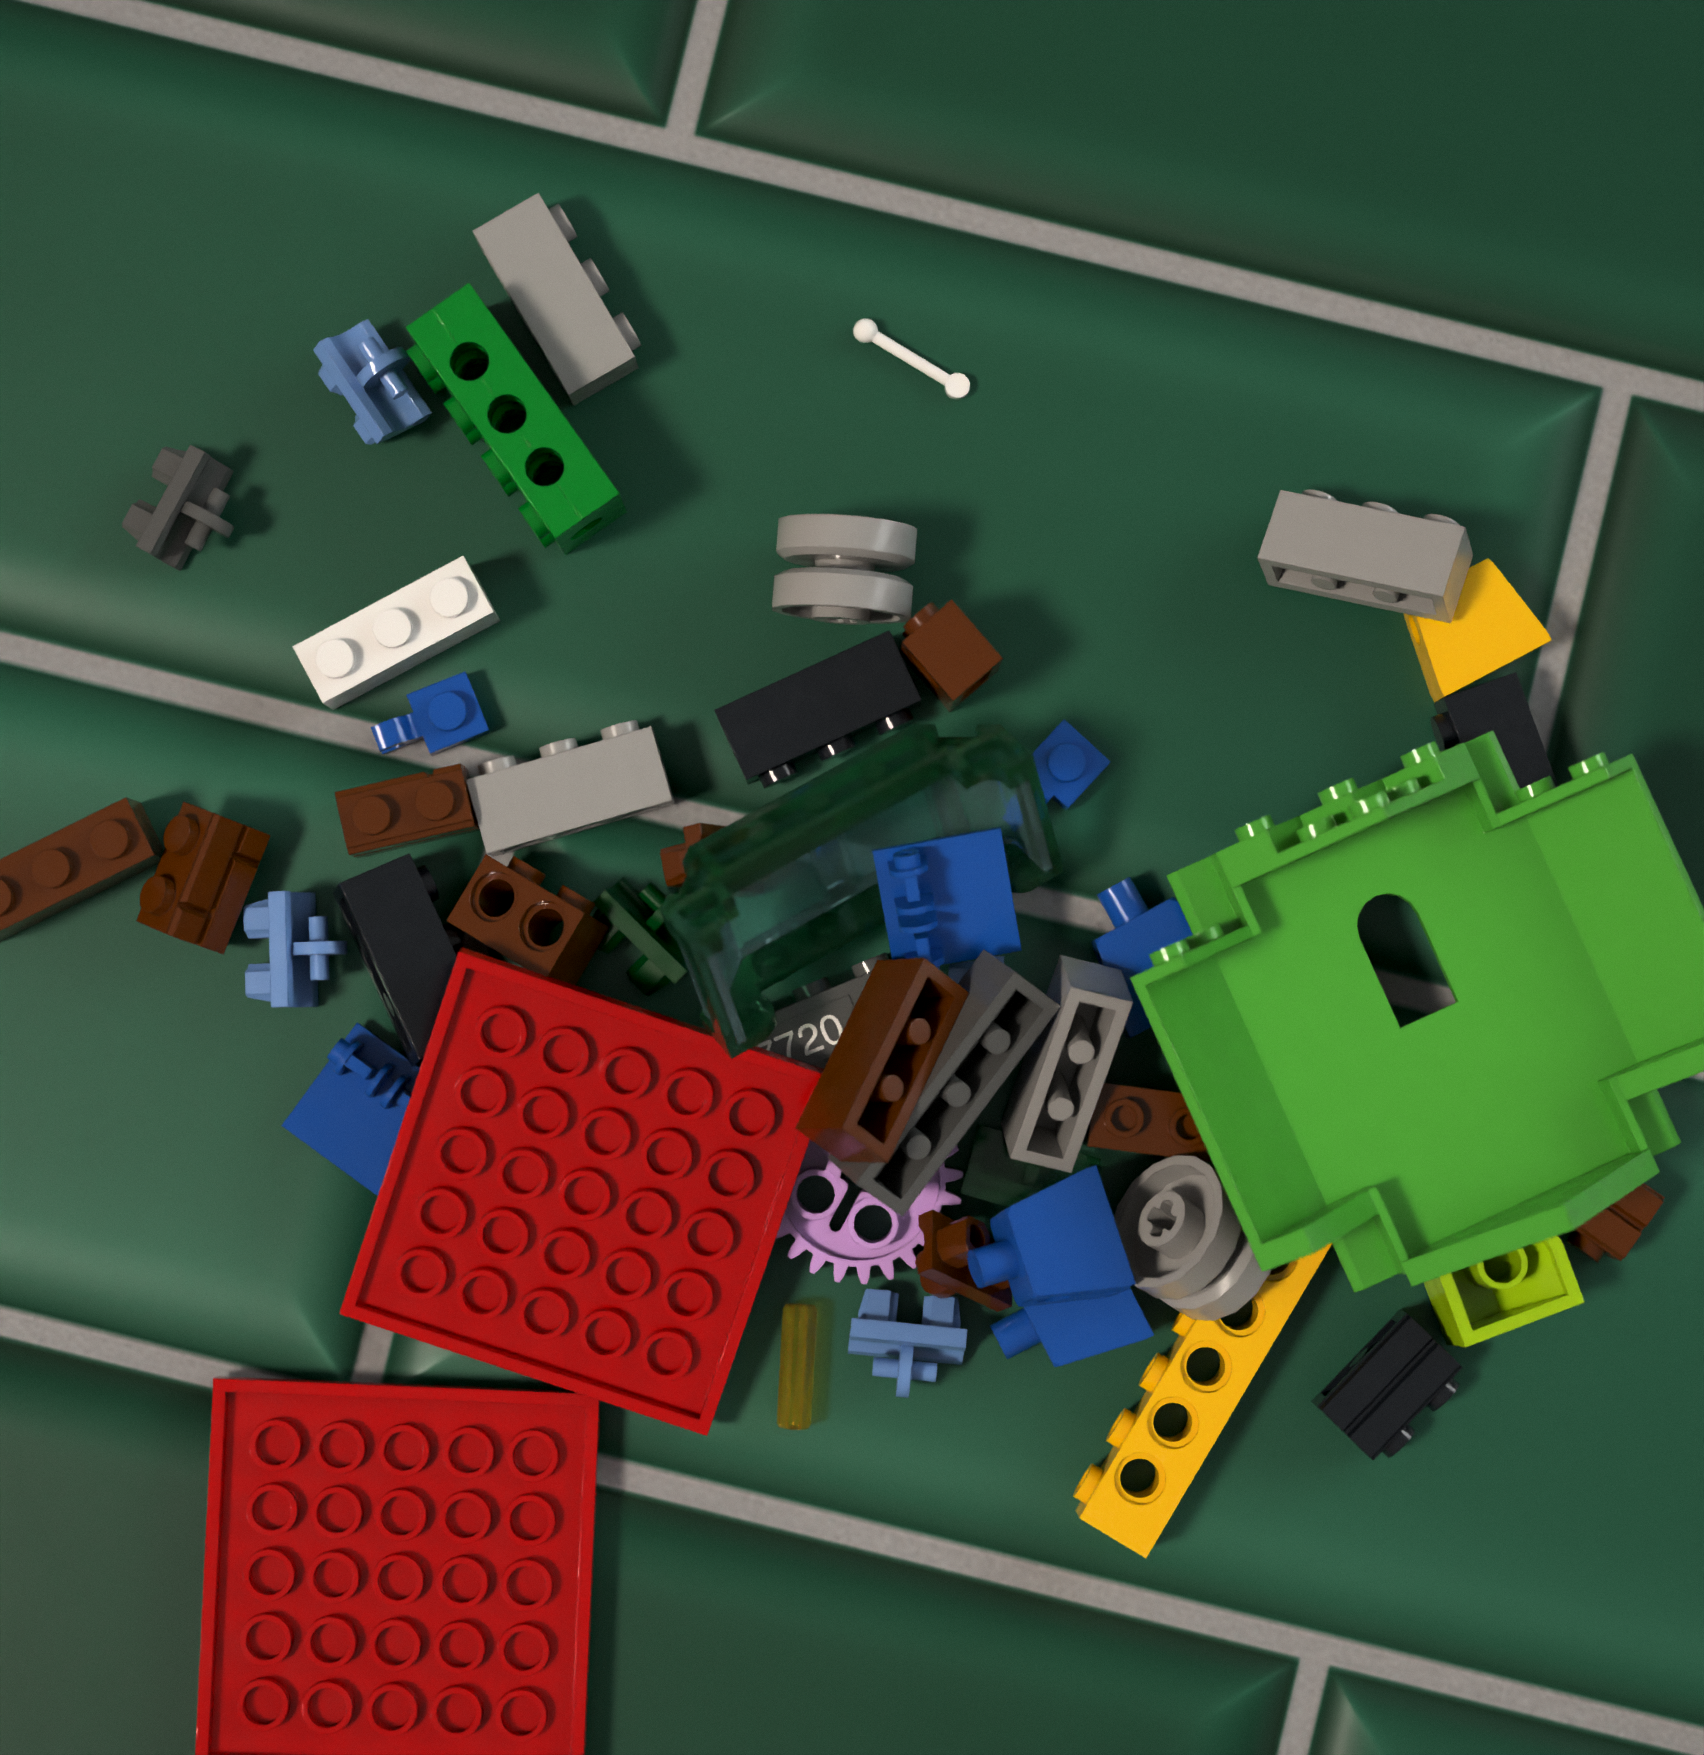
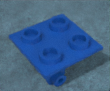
M1001 827L872 850L892 959L926 958L940 969V965L977 959L983 950H986L993 956L1022 951Z
M357 1022L345 1039L341 1038L327 1056L328 1063L281 1126L378 1196L420 1067L417 1065L411 1066L405 1056Z

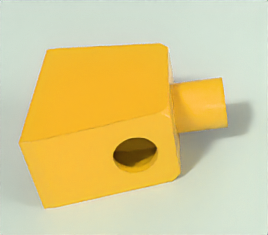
M1489 558L1469 568L1451 623L1403 613L1434 703L1552 640L1547 630Z

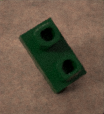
M623 877L610 889H605L593 902L598 909L592 917L610 927L598 949L609 954L627 937L643 955L626 973L629 976V980L644 995L650 996L671 981L676 984L705 958L686 939L697 926L680 910L692 895L684 887H681L668 898L653 882H650L639 893Z

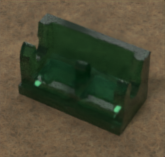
M977 1124L959 1192L1010 1207L1085 1168L1096 1165L1100 1175L1101 1166L1099 1165L1101 1159L1078 1153L1072 1173L1010 1159L1003 1131Z

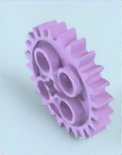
M810 1139L776 1238L791 1233L795 1238L787 1256L792 1259L806 1249L813 1253L809 1270L813 1274L822 1267L825 1261L834 1263V1280L839 1283L844 1277L848 1266L857 1268L861 1284L868 1283L870 1268L876 1265L880 1266L888 1280L894 1279L893 1260L899 1257L913 1269L916 1268V1255L913 1248L918 1243L924 1247V1235L918 1226V1216L930 1210L941 1213L942 1205L952 1206L961 1204V1197L945 1189L947 1182L962 1178L963 1171L945 1167L943 1162L903 1217L862 1189L858 1193L842 1228L834 1231L830 1228V1221L847 1191L849 1181L841 1176L842 1171L827 1158L830 1153ZM957 1145L947 1158H949L950 1156L954 1155L957 1151H959ZM809 1176H822L831 1182L835 1197L829 1207L813 1211L801 1204L798 1198V1186L803 1179ZM867 1205L883 1207L892 1218L889 1232L880 1239H866L855 1228L854 1220L856 1214Z

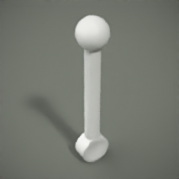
M863 318L855 323L853 334L859 342H873L945 386L946 394L954 400H960L968 394L970 381L964 374H948L879 332L876 323L871 319Z

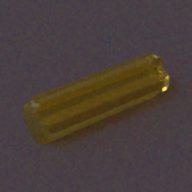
M789 1303L785 1304L783 1308L777 1424L778 1427L787 1430L809 1429L811 1425L817 1309L812 1304Z

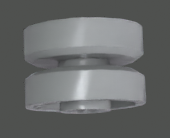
M799 514L779 518L777 554L785 561L807 567L787 569L774 576L772 611L783 615L833 624L865 625L908 622L911 619L913 585L898 576L880 572L904 570L915 563L917 528L892 520L852 515Z
M1173 1155L1152 1164L1131 1183L1117 1206L1114 1219L1136 1282L1135 1286L1153 1297L1161 1299L1191 1319L1215 1321L1237 1312L1257 1294L1271 1272V1269L1264 1272L1261 1271L1216 1169L1196 1156Z

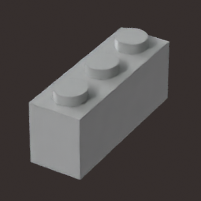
M538 192L473 230L478 245L573 406L638 369V364L632 351L640 347L641 343L623 312L612 318L600 297L609 292V289L592 259L589 258L580 264L568 242L578 236L559 204L548 209Z
M1309 489L1302 491L1301 494L1280 490L1257 558L1268 585L1451 623L1472 561L1473 552L1466 527L1460 526L1456 521L1446 516L1428 514L1424 518L1399 514L1392 507L1382 503L1365 502L1362 506L1339 502L1327 493Z
M631 720L600 730L603 740L578 747L576 738H569L540 747L541 758L517 765L515 756L512 755L478 765L480 776L466 779L486 853L495 857L675 805L653 728L650 726L639 729L637 720Z
M1060 955L1046 996L1061 1007L1025 1053L1001 1121V1127L1010 1159L1072 1173L1133 1000L1120 969Z

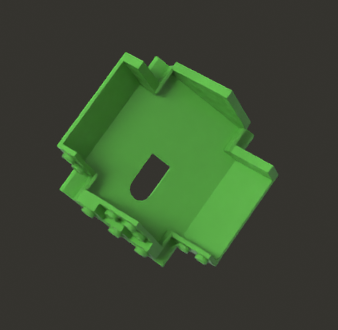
M1494 730L1442 752L1436 741L1400 756L1405 769L1359 789L1353 777L1317 793L1322 803L1321 806L1276 826L1270 814L1234 830L1239 840L1238 843L1166 875L1193 935L1149 954L1154 967L1130 977L1262 1272L1313 1254L1332 1243L1354 1293L1367 1289L1397 1274L1407 1275L1411 1286H1415L1574 1230L1660 1173L1653 1156L1681 1143V1140L1657 1089L1704 1072V908L1633 753L1609 763L1605 752H1602L1568 767L1573 779L1569 782L1555 787L1551 776H1548L1520 789ZM1384 894L1398 896L1412 907L1456 1001L1402 1027L1397 1022L1360 940L1357 928L1359 913L1365 903L1375 896Z

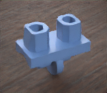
M369 319L358 323L340 335L327 337L319 341L313 349L322 363L318 375L330 392L337 393L340 396L344 395L355 411L356 416L353 426L365 444H379L425 422L432 413L403 371V368L410 361L408 354L402 346L389 350Z
M271 891L268 892V899L245 905L243 908L244 931L248 939L269 938L270 963L248 964V968L245 971L246 996L248 998L271 1002V1008L319 1007L318 981L330 980L329 955L347 954V941H328V916H316V893Z
M866 1289L859 1308L858 1318H851L848 1354L876 1356L873 1358L872 1376L897 1378L895 1397L909 1398L911 1380L936 1382L937 1363L962 1365L964 1351L966 1350L967 1329L960 1328L959 1303L956 1297L940 1299L934 1295L924 1296L921 1324L896 1322L898 1293L889 1290Z

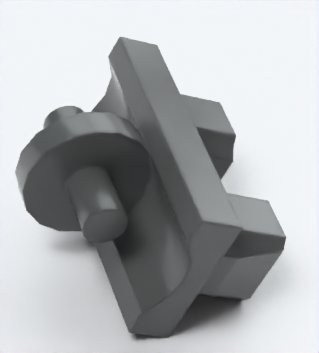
M192 445L189 446L187 451L170 447H163L152 466V477L168 487L157 507L139 499L131 505L122 522V527L138 540L136 547L181 571L193 548L201 552L212 531L229 538L235 526L220 518L230 498V495L223 491L234 471Z

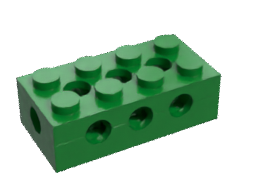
M470 283L405 327L415 343L414 346L406 350L414 362L413 364L435 394L445 387L452 397L443 403L450 416L471 445L483 439L489 450L480 455L508 497L519 490L527 502L518 507V510L544 548L556 542L564 555H567L627 512L618 490ZM488 366L486 372L480 378L471 381L464 380L465 375L472 368ZM513 417L526 418L519 430L513 433L500 432L502 425L508 419ZM560 468L564 470L561 478L556 483L549 486L536 484L537 478L546 469Z

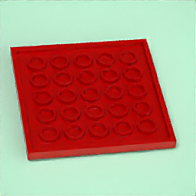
M461 947L454 963L339 1314L707 1436L810 1141L808 1137L795 1127L824 1069Z
M225 1376L213 1378L195 1755H585L601 1401L568 1390Z

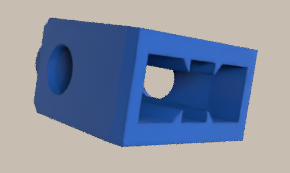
M1128 877L1097 894L1115 929L1091 941L1098 964L1122 971L1133 1000L1123 1034L1126 1038H1132L1152 1026L1130 977L1154 967L1149 954L1193 934L1178 901L1174 897L1148 910L1131 877Z
M1096 1165L1085 1168L1004 1209L990 1219V1227L995 1243L969 1250L967 1254L968 1267L976 1286L983 1288L1008 1280L1014 1300L1019 1307L1106 1298L1117 1295L1136 1284Z
M1130 1287L1117 1295L1106 1298L1023 1307L990 1325L1007 1360L1042 1343L1054 1367L1063 1366L1146 1340L1154 1335Z

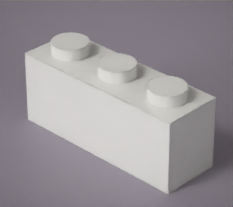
M461 556L294 645L293 648L322 703L334 710L494 625L500 619L472 566L464 556Z

